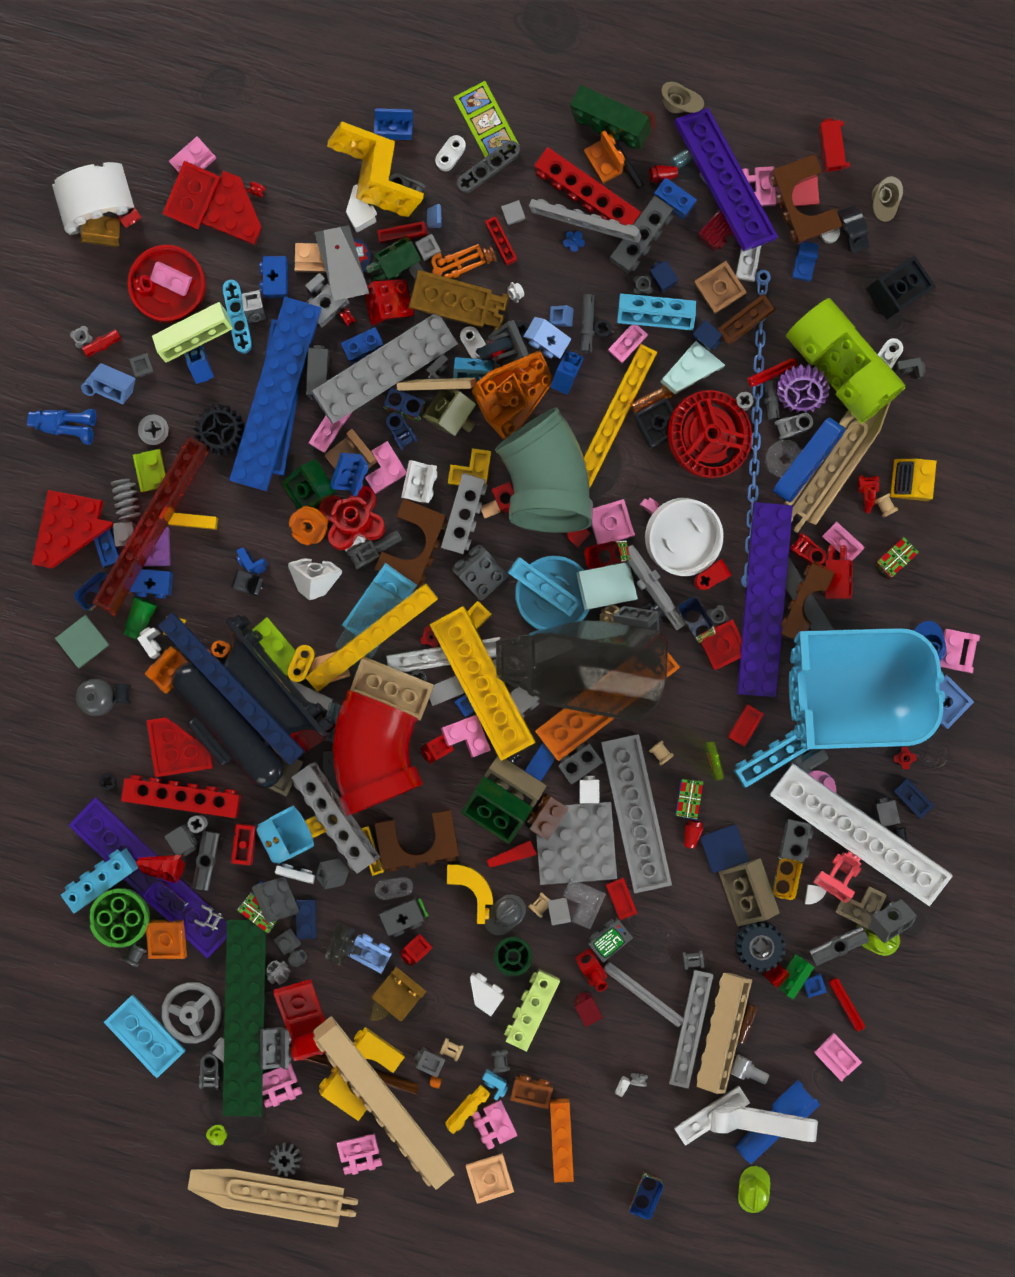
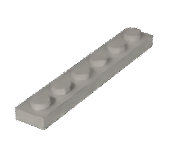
M531 199L529 207L534 214L639 243L641 239L640 230L634 225L628 224L625 226L613 219H609V221L604 220L596 214H591L590 216L578 209H573L572 211L560 204H548L543 199Z
M695 969L693 971L669 1081L671 1085L689 1089L713 973Z

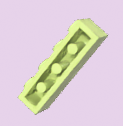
M218 302L152 335L157 353L167 363L232 330L233 327L227 311Z
M538 969L537 973L533 972L529 983H531L529 991L525 989L521 997L523 1003L520 1008H516L512 1016L515 1020L512 1026H507L504 1033L507 1036L506 1042L526 1052L560 983L559 978L541 969Z

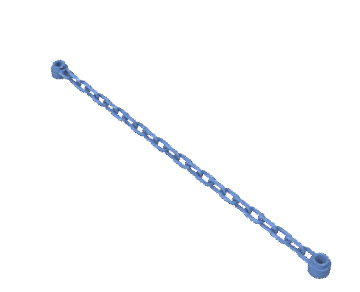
M760 270L755 276L757 293L760 296L766 295L768 292V283L771 276L767 270ZM760 275H766V280H762ZM760 286H765V292L762 290L760 293ZM766 318L759 323V329L755 332V345L758 347V355L754 358V371L757 374L764 371V357L761 355V351L765 345L766 334L763 330V321ZM758 333L759 335L763 333L762 343H758ZM757 358L759 361L762 359L761 370L760 368L756 369ZM763 383L759 384L760 396L758 393L755 395L756 386L753 387L752 392L756 400L755 407H753L751 413L754 433H752L750 447L753 450V458L749 462V474L752 476V484L748 487V500L751 502V509L747 512V526L750 528L745 544L748 558V542L750 541L752 524H749L750 514L752 516L753 502L758 500L759 490L755 482L760 468L757 450L761 446V435L758 433V425L762 421V409L759 407V399L763 396ZM759 410V421L758 419L754 421V411L758 412ZM753 436L755 438L758 436V446L754 445L753 447ZM752 462L754 464L757 462L756 472H752ZM751 487L753 490L756 488L755 498H751ZM748 562L744 566V575L741 578V584L744 588H746Z

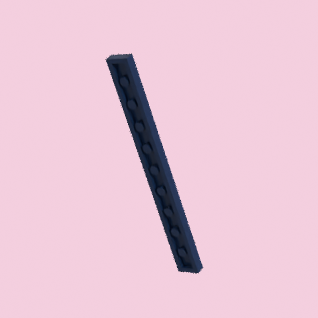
M171 612L159 625V628L289 765H292L305 752L304 749L178 616Z

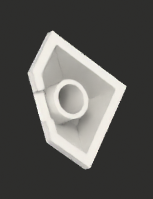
M303 558L288 563L298 592L308 600L326 595L342 574V570L329 561H323L320 564L312 563V559Z

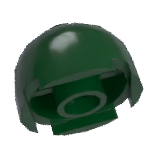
M515 936L507 937L496 946L494 961L498 970L503 974L519 976L531 966L532 950L529 944L522 938Z

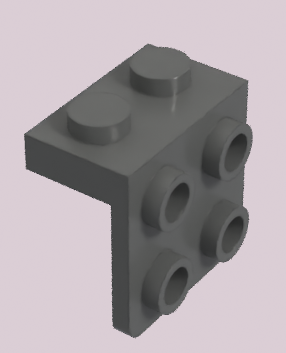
M480 544L471 548L469 553L463 559L458 560L451 569L481 601L508 577L504 569Z

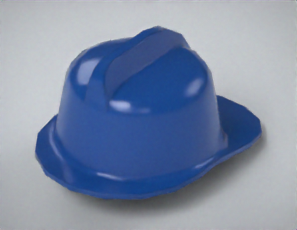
M933 621L920 623L914 631L920 633L931 642L941 661L947 653L941 627Z

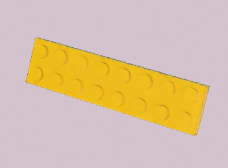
M462 606L431 623L430 627L500 760L503 761L536 743L465 607Z

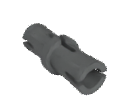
M776 381L764 382L766 397L764 403L767 407L768 420L780 419L778 408L780 400L777 397Z

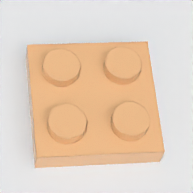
M503 1153L466 1164L477 1204L514 1192Z

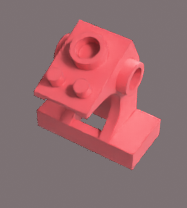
M850 851L847 854L843 852L840 855L838 853L832 862L834 867L828 875L821 871L813 883L847 903L855 893L847 887V884L852 876L856 878L859 874L862 864L859 862L861 858ZM838 869L847 874L843 882L834 877Z

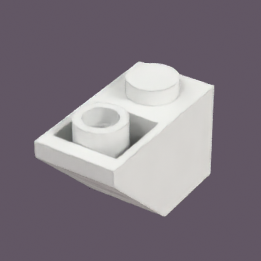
M356 184L353 186L346 213L355 231L359 232L376 223L375 216L377 212L373 205L369 206L367 203L356 199L358 188Z
M472 973L470 980L475 1006L492 1016L504 998L503 989L496 984L492 986L487 983V978L482 974L477 973L476 975Z

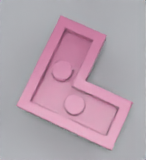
M388 441L371 451L381 468L365 478L376 494L406 476L407 472Z
M477 715L441 728L447 746L465 740L471 757L490 751Z

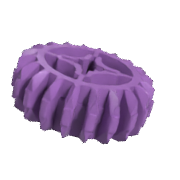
M800 364L799 368L796 369L793 366L792 371L786 369L785 375H781L777 394L780 402H783L784 408L789 407L790 412L796 409L797 413L800 410H804V413H807L809 409L814 412L815 407L820 408L821 403L826 402L830 387L828 378L824 376L822 370L818 371L816 366L811 369L809 364L806 368H803L802 364ZM813 382L818 386V390L812 386ZM789 388L795 393L794 396L788 391Z

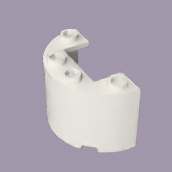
M106 162L103 163V167L94 166V164L79 167L59 176L54 180L55 184H52L63 226L69 235L78 234L80 232V225L85 224L86 220L100 218L103 213L108 211L117 215H124L128 213V210L134 208L123 166L120 163Z

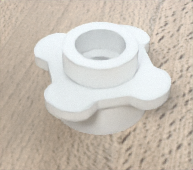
M511 282L510 286L507 287V293L511 300L518 303L519 299L524 297V291L519 283L514 284Z

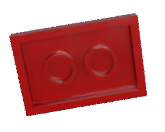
M184 161L162 214L198 230L220 176Z

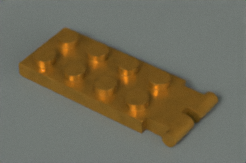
M418 270L409 308L480 328L483 325L494 327L493 331H496L503 325L504 315L498 314V311L506 312L509 295L502 294V296L491 294L492 290Z

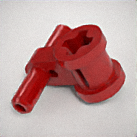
M858 476L857 490L858 493H863L864 512L870 513L872 506L876 502V493L879 492V476L865 478Z

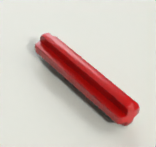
M795 358L789 359L747 378V382L750 387L757 386L785 373L786 369L790 371L793 366L797 368L798 363Z
M838 978L832 979L829 985L857 1032L863 1030L865 1024Z

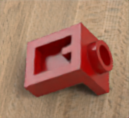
M443 734L420 748L423 758L429 764L454 750L452 745L447 746Z
M418 934L399 953L401 959L406 964L413 966L432 949V946L421 934Z

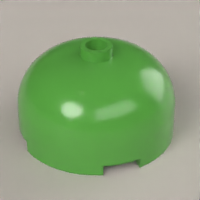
M116 888L100 895L90 909L91 931L97 940L109 947L119 948L134 944L145 934L149 926L150 913L147 903L138 893L130 889ZM122 912L126 913L124 919L121 917Z

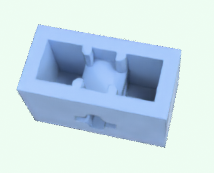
M534 317L524 335L529 340L528 344L536 349L540 348L543 350L542 354L550 359L552 357L561 358L571 341L570 337L547 320Z

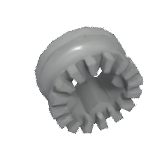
M631 1073V1085L647 1086L645 1082L648 1079L647 1075L640 1074L639 1076V1073Z

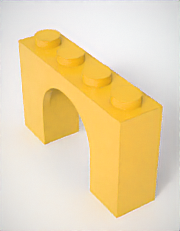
M366 1027L363 1030H359L354 1037L355 1041L353 1044L365 1059L378 1062L392 1073H394L405 1058L401 1051ZM338 1066L332 1067L330 1076L324 1078L321 1082L319 1092L321 1096L359 1121L367 1110L361 1100L362 1096L358 1098L340 1076V1072L337 1069Z

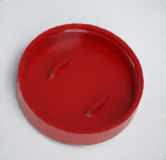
M159 245L144 251L134 261L128 276V290L133 303L146 317L159 323H177L192 316L201 306L206 294V278L202 267L188 251L173 245ZM158 261L192 277L187 295L185 296L153 281L152 290L140 294L135 290L133 281L136 277L147 275L151 278L155 263Z

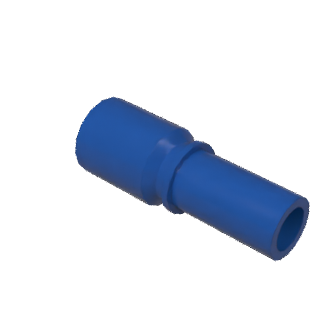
M797 1080L772 1103L771 1112L808 1118L821 1104L803 1088V1083ZM749 1131L734 1146L741 1156L752 1164L780 1136Z

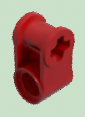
M800 533L798 535L799 538L793 546L789 547V550L810 565L815 562L812 560V553H819L821 561L816 563L822 564L826 559L825 551L806 535Z
M721 558L695 576L694 586L699 590H707L724 581L732 574ZM701 578L707 579L704 585L700 584Z

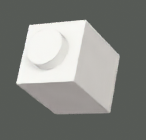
M583 776V780H579V803H599V780L595 779V776Z

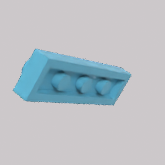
M520 557L517 558L508 571V574L569 617L581 602Z

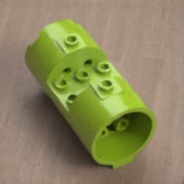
M828 298L804 315L789 330L786 338L810 366L815 365L819 371H823L824 376L828 378V382L837 391L836 396L859 423L862 424L895 399L905 389L906 385L857 332L856 327L832 299Z

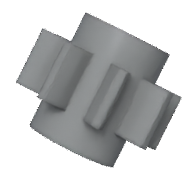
M276 960L267 966L265 975L271 984L277 982L280 985L287 981L288 973L291 971L284 961L279 963Z

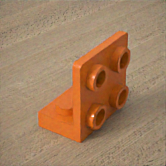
M605 130L601 132L600 141L584 149V154L602 184L622 174L625 161L623 153L620 150L617 151L614 146L615 140L613 136L607 134Z

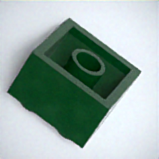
M316 459L299 466L281 483L297 510L303 506L314 508L336 492V489H332L330 486L329 478Z

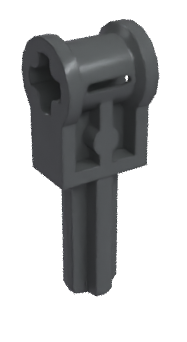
M394 531L375 543H372L371 540L349 551L347 556L351 557L357 571L379 559L380 555L378 553L400 542L402 538L398 531Z

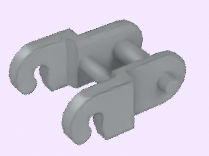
M202 904L201 907L209 911V917L205 923L199 922L197 919L194 922L203 927L207 925L213 931L214 929L218 930L216 926L219 920L224 917L221 916V913L213 912V908ZM212 915L216 916L213 925L209 923Z

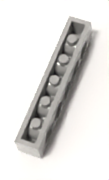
M316 762L309 764L291 777L295 788L301 791L306 804L312 807L316 819L324 825L327 835L335 841L338 851L345 856L349 867L356 874L380 858L352 815L345 816L338 799L340 798ZM310 782L315 785V791L311 789ZM321 798L326 801V807L321 804ZM332 814L337 817V823L332 820ZM343 830L348 833V839L343 836ZM353 847L358 848L359 855L354 852Z

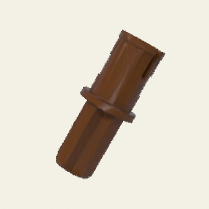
M750 1004L745 1009L738 1038L742 1044L746 1043L758 1010L757 1007Z

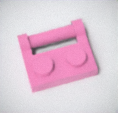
M945 629L944 639L947 653L940 661V666L973 673L974 667L972 665L980 635ZM964 639L969 640L965 665H959Z

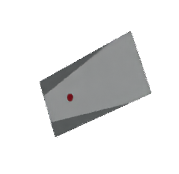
M350 226L315 232L334 301L369 294Z

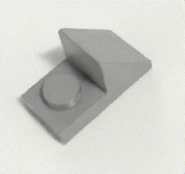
M566 898L548 901L552 925L571 922Z

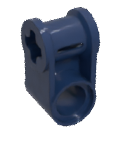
M391 413L387 417V426L401 451L411 442L418 441L400 414ZM394 417L401 420L400 425L397 427L390 425V420Z

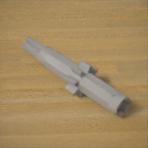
M632 544L628 547L630 560L627 562L639 578L637 585L641 590L646 588L654 602L662 610L664 616H667L677 631L685 625L684 621L658 582L660 578L656 570L652 572Z

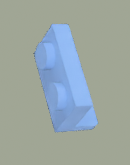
M363 933L362 936L358 934L347 956L382 973L393 952L389 951V946L383 943L378 945L373 942L372 937Z

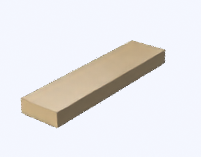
M476 378L402 380L397 383V390L470 389L475 386Z

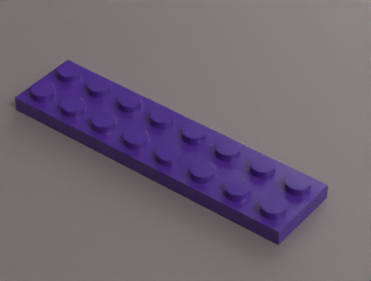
M709 108L676 118L674 124L743 252L776 240L778 235Z

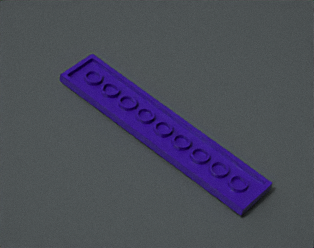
M753 502L737 694L776 697L782 632L780 625L783 621L793 505Z
M97 797L68 825L106 862L110 860L109 855L117 849L120 852L127 849L136 862L141 857L158 856ZM138 868L124 878L143 898L151 885L159 880L183 898L188 904L175 920H184L185 938L206 958H209L227 939L226 920L220 919L216 926L218 930L214 929V931L207 925L203 927L194 922L197 919L199 922L205 923L209 917V911L201 907L202 904L206 905V907H212L181 877L178 882L171 883L162 878H154L142 874ZM157 887L154 890V897L157 900H164L167 897V890L164 887ZM172 899L169 902V909L172 912H179L182 909V902L179 899ZM212 915L209 921L210 924L213 925L216 916Z

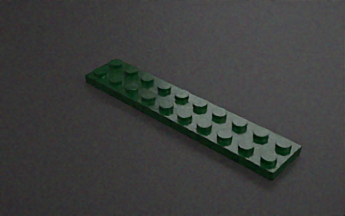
M227 919L223 1116H262L263 1069L260 1068V1029H264L266 932L251 920Z

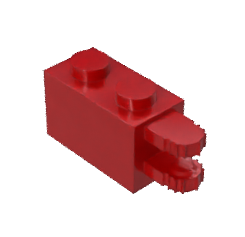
M830 545L828 548V560H826V564L823 566L836 572L829 588L823 591V595H825L826 599H852L853 561L847 560L846 545H841L840 560H835V547Z

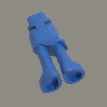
M87 409L83 413H69V410L29 411L27 426L35 427L36 430L40 429L42 432L52 435H74L79 437L82 443L91 445L94 437L91 427L70 426L67 424L68 422H76L94 426L97 414L95 409Z

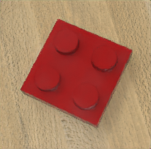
M733 619L714 628L715 634L701 642L713 670H717L741 658L742 638Z

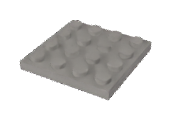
M611 802L565 805L569 809L549 840L547 841L536 834L540 885L617 879Z

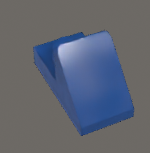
M809 242L799 244L792 274L793 279L811 282L814 265L818 258V244Z

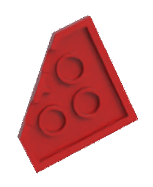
M223 170L201 223L255 245L262 227L242 179Z
M167 717L147 720L155 777L213 768L211 754L199 740Z

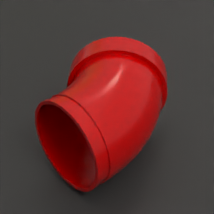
M350 690L346 693L347 696L342 703L337 717L333 739L334 770L342 796L338 799L346 817L423 785L417 767H412L409 757L410 738L418 718Z

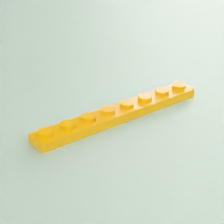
M426 583L313 669L305 678L317 692L433 604L438 600V597Z

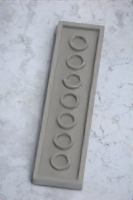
M433 314L315 388L311 393L331 424H334L447 352L458 343L443 319Z
M639 734L601 742L634 893L671 886L672 882Z

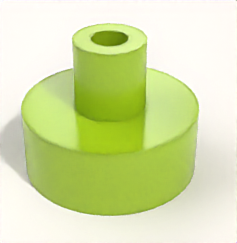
M214 1125L207 1131L206 1137L211 1145L220 1146L224 1144L227 1132L222 1125Z

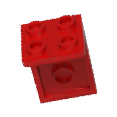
M309 979L275 989L274 996L286 1029L291 1034L290 1044L293 1061L305 1060L308 1057L326 1053V1051L323 1053L320 1051L313 1039L315 1037L313 1030L326 1021L312 980Z

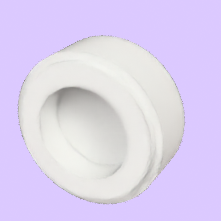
M840 230L820 237L825 243H834L840 235Z

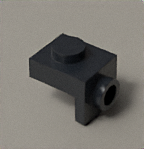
M236 570L231 588L257 596L262 591L263 578Z

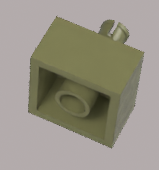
M440 389L422 417L437 429L455 436L461 427L466 432H470L474 428L475 423L467 417L476 404L460 391Z

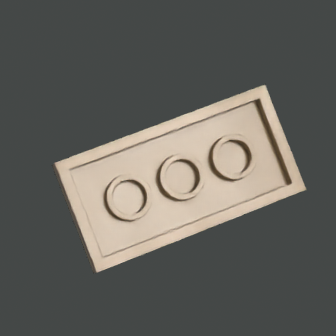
M362 657L350 691L382 702L421 720L434 685L367 657Z

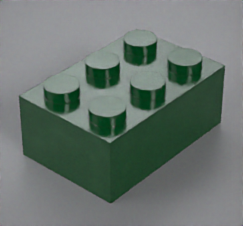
M484 776L464 806L461 814L510 844L533 807Z

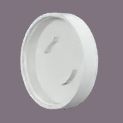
M690 498L672 499L662 504L650 517L645 532L646 548L651 559L663 570L679 576L695 575L706 570L718 557L723 544L722 524L717 514L708 505Z

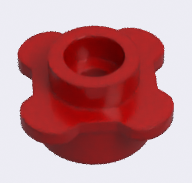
M426 626L420 642L436 648L439 645L438 640L431 627Z
M902 747L901 751L894 756V761L902 765L904 770L909 769L910 764L917 760L916 754H912L908 747Z

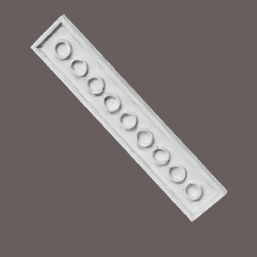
M793 763L770 793V796L928 906L933 903L953 877L946 869Z

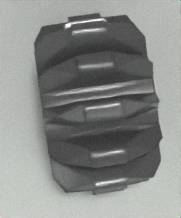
M283 1142L282 1148L277 1144L275 1146L276 1151L272 1150L270 1152L272 1158L269 1159V1163H275L271 1169L275 1170L278 1168L277 1175L284 1171V1176L287 1177L289 1171L295 1174V1168H300L301 1164L298 1161L302 1160V1156L297 1155L300 1152L299 1148L292 1150L294 1147L293 1143L289 1148H287L286 1142ZM283 1156L289 1159L288 1163H285V1160L282 1159Z

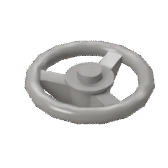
M186 982L176 986L167 994L162 1004L161 1018L165 1029L173 1038L183 1043L197 1044L209 1039L217 1031L222 1021V1006L218 996L210 987L201 983ZM198 990L204 993L197 1002L189 1001L183 1006L171 1004L173 999L181 992ZM211 1000L215 1009L214 1020L211 1026L202 1033L198 1023L203 1018L204 1011L202 1007ZM169 1012L178 1016L183 1024L188 1025L194 1036H186L178 1032L171 1024Z

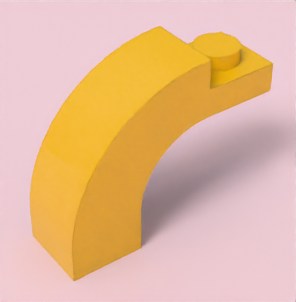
M448 864L447 884L464 885L474 892L478 904L477 924H485V919H489V908H485V905H493V896L489 884L479 872L471 867L461 864Z

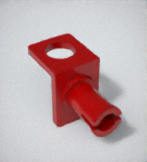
M589 948L577 955L575 960L590 986H595L598 992L606 990L608 985L604 979L607 978V975L592 949ZM585 956H591V960L588 963H582V959Z

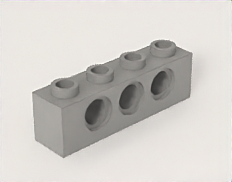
M466 473L462 474L441 548L461 554L465 550H469L471 539H468L470 531L474 532L477 521H474L475 513L479 514L482 503L479 502L480 496H485L488 484H484L485 479ZM466 491H474L476 498L473 501L467 500L465 497ZM462 509L470 511L468 519H463L460 516ZM457 527L465 530L463 537L455 535L454 531Z

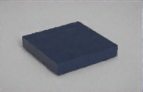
M736 824L700 836L712 873L749 861Z

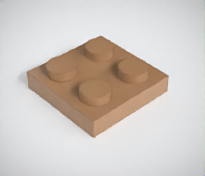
M727 261L694 281V285L713 314L721 311L747 293Z

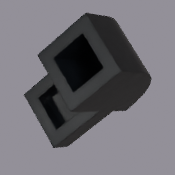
M853 205L838 211L837 213L842 224L840 229L846 234L849 251L853 254L869 248L867 237L869 231L859 209Z

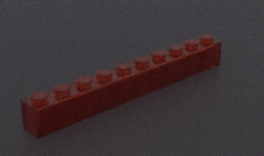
M189 436L187 437L92 603L100 610L115 617L208 455L209 450L205 444Z

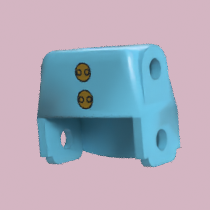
M294 805L258 824L257 834L271 861L280 864L314 846L311 832L304 818Z

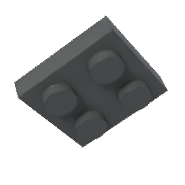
M285 877L252 887L266 923L293 916L300 912Z

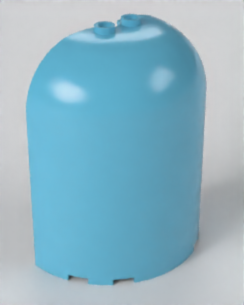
M909 629L800 631L796 635L794 642L797 645L795 648H792L790 657L793 667L789 671V699L792 721L794 720L797 723L794 731L797 740H802L801 747L803 749L911 746L926 741L936 732L943 716L945 692L940 691L939 683H943L944 674L941 671L937 651L923 635Z

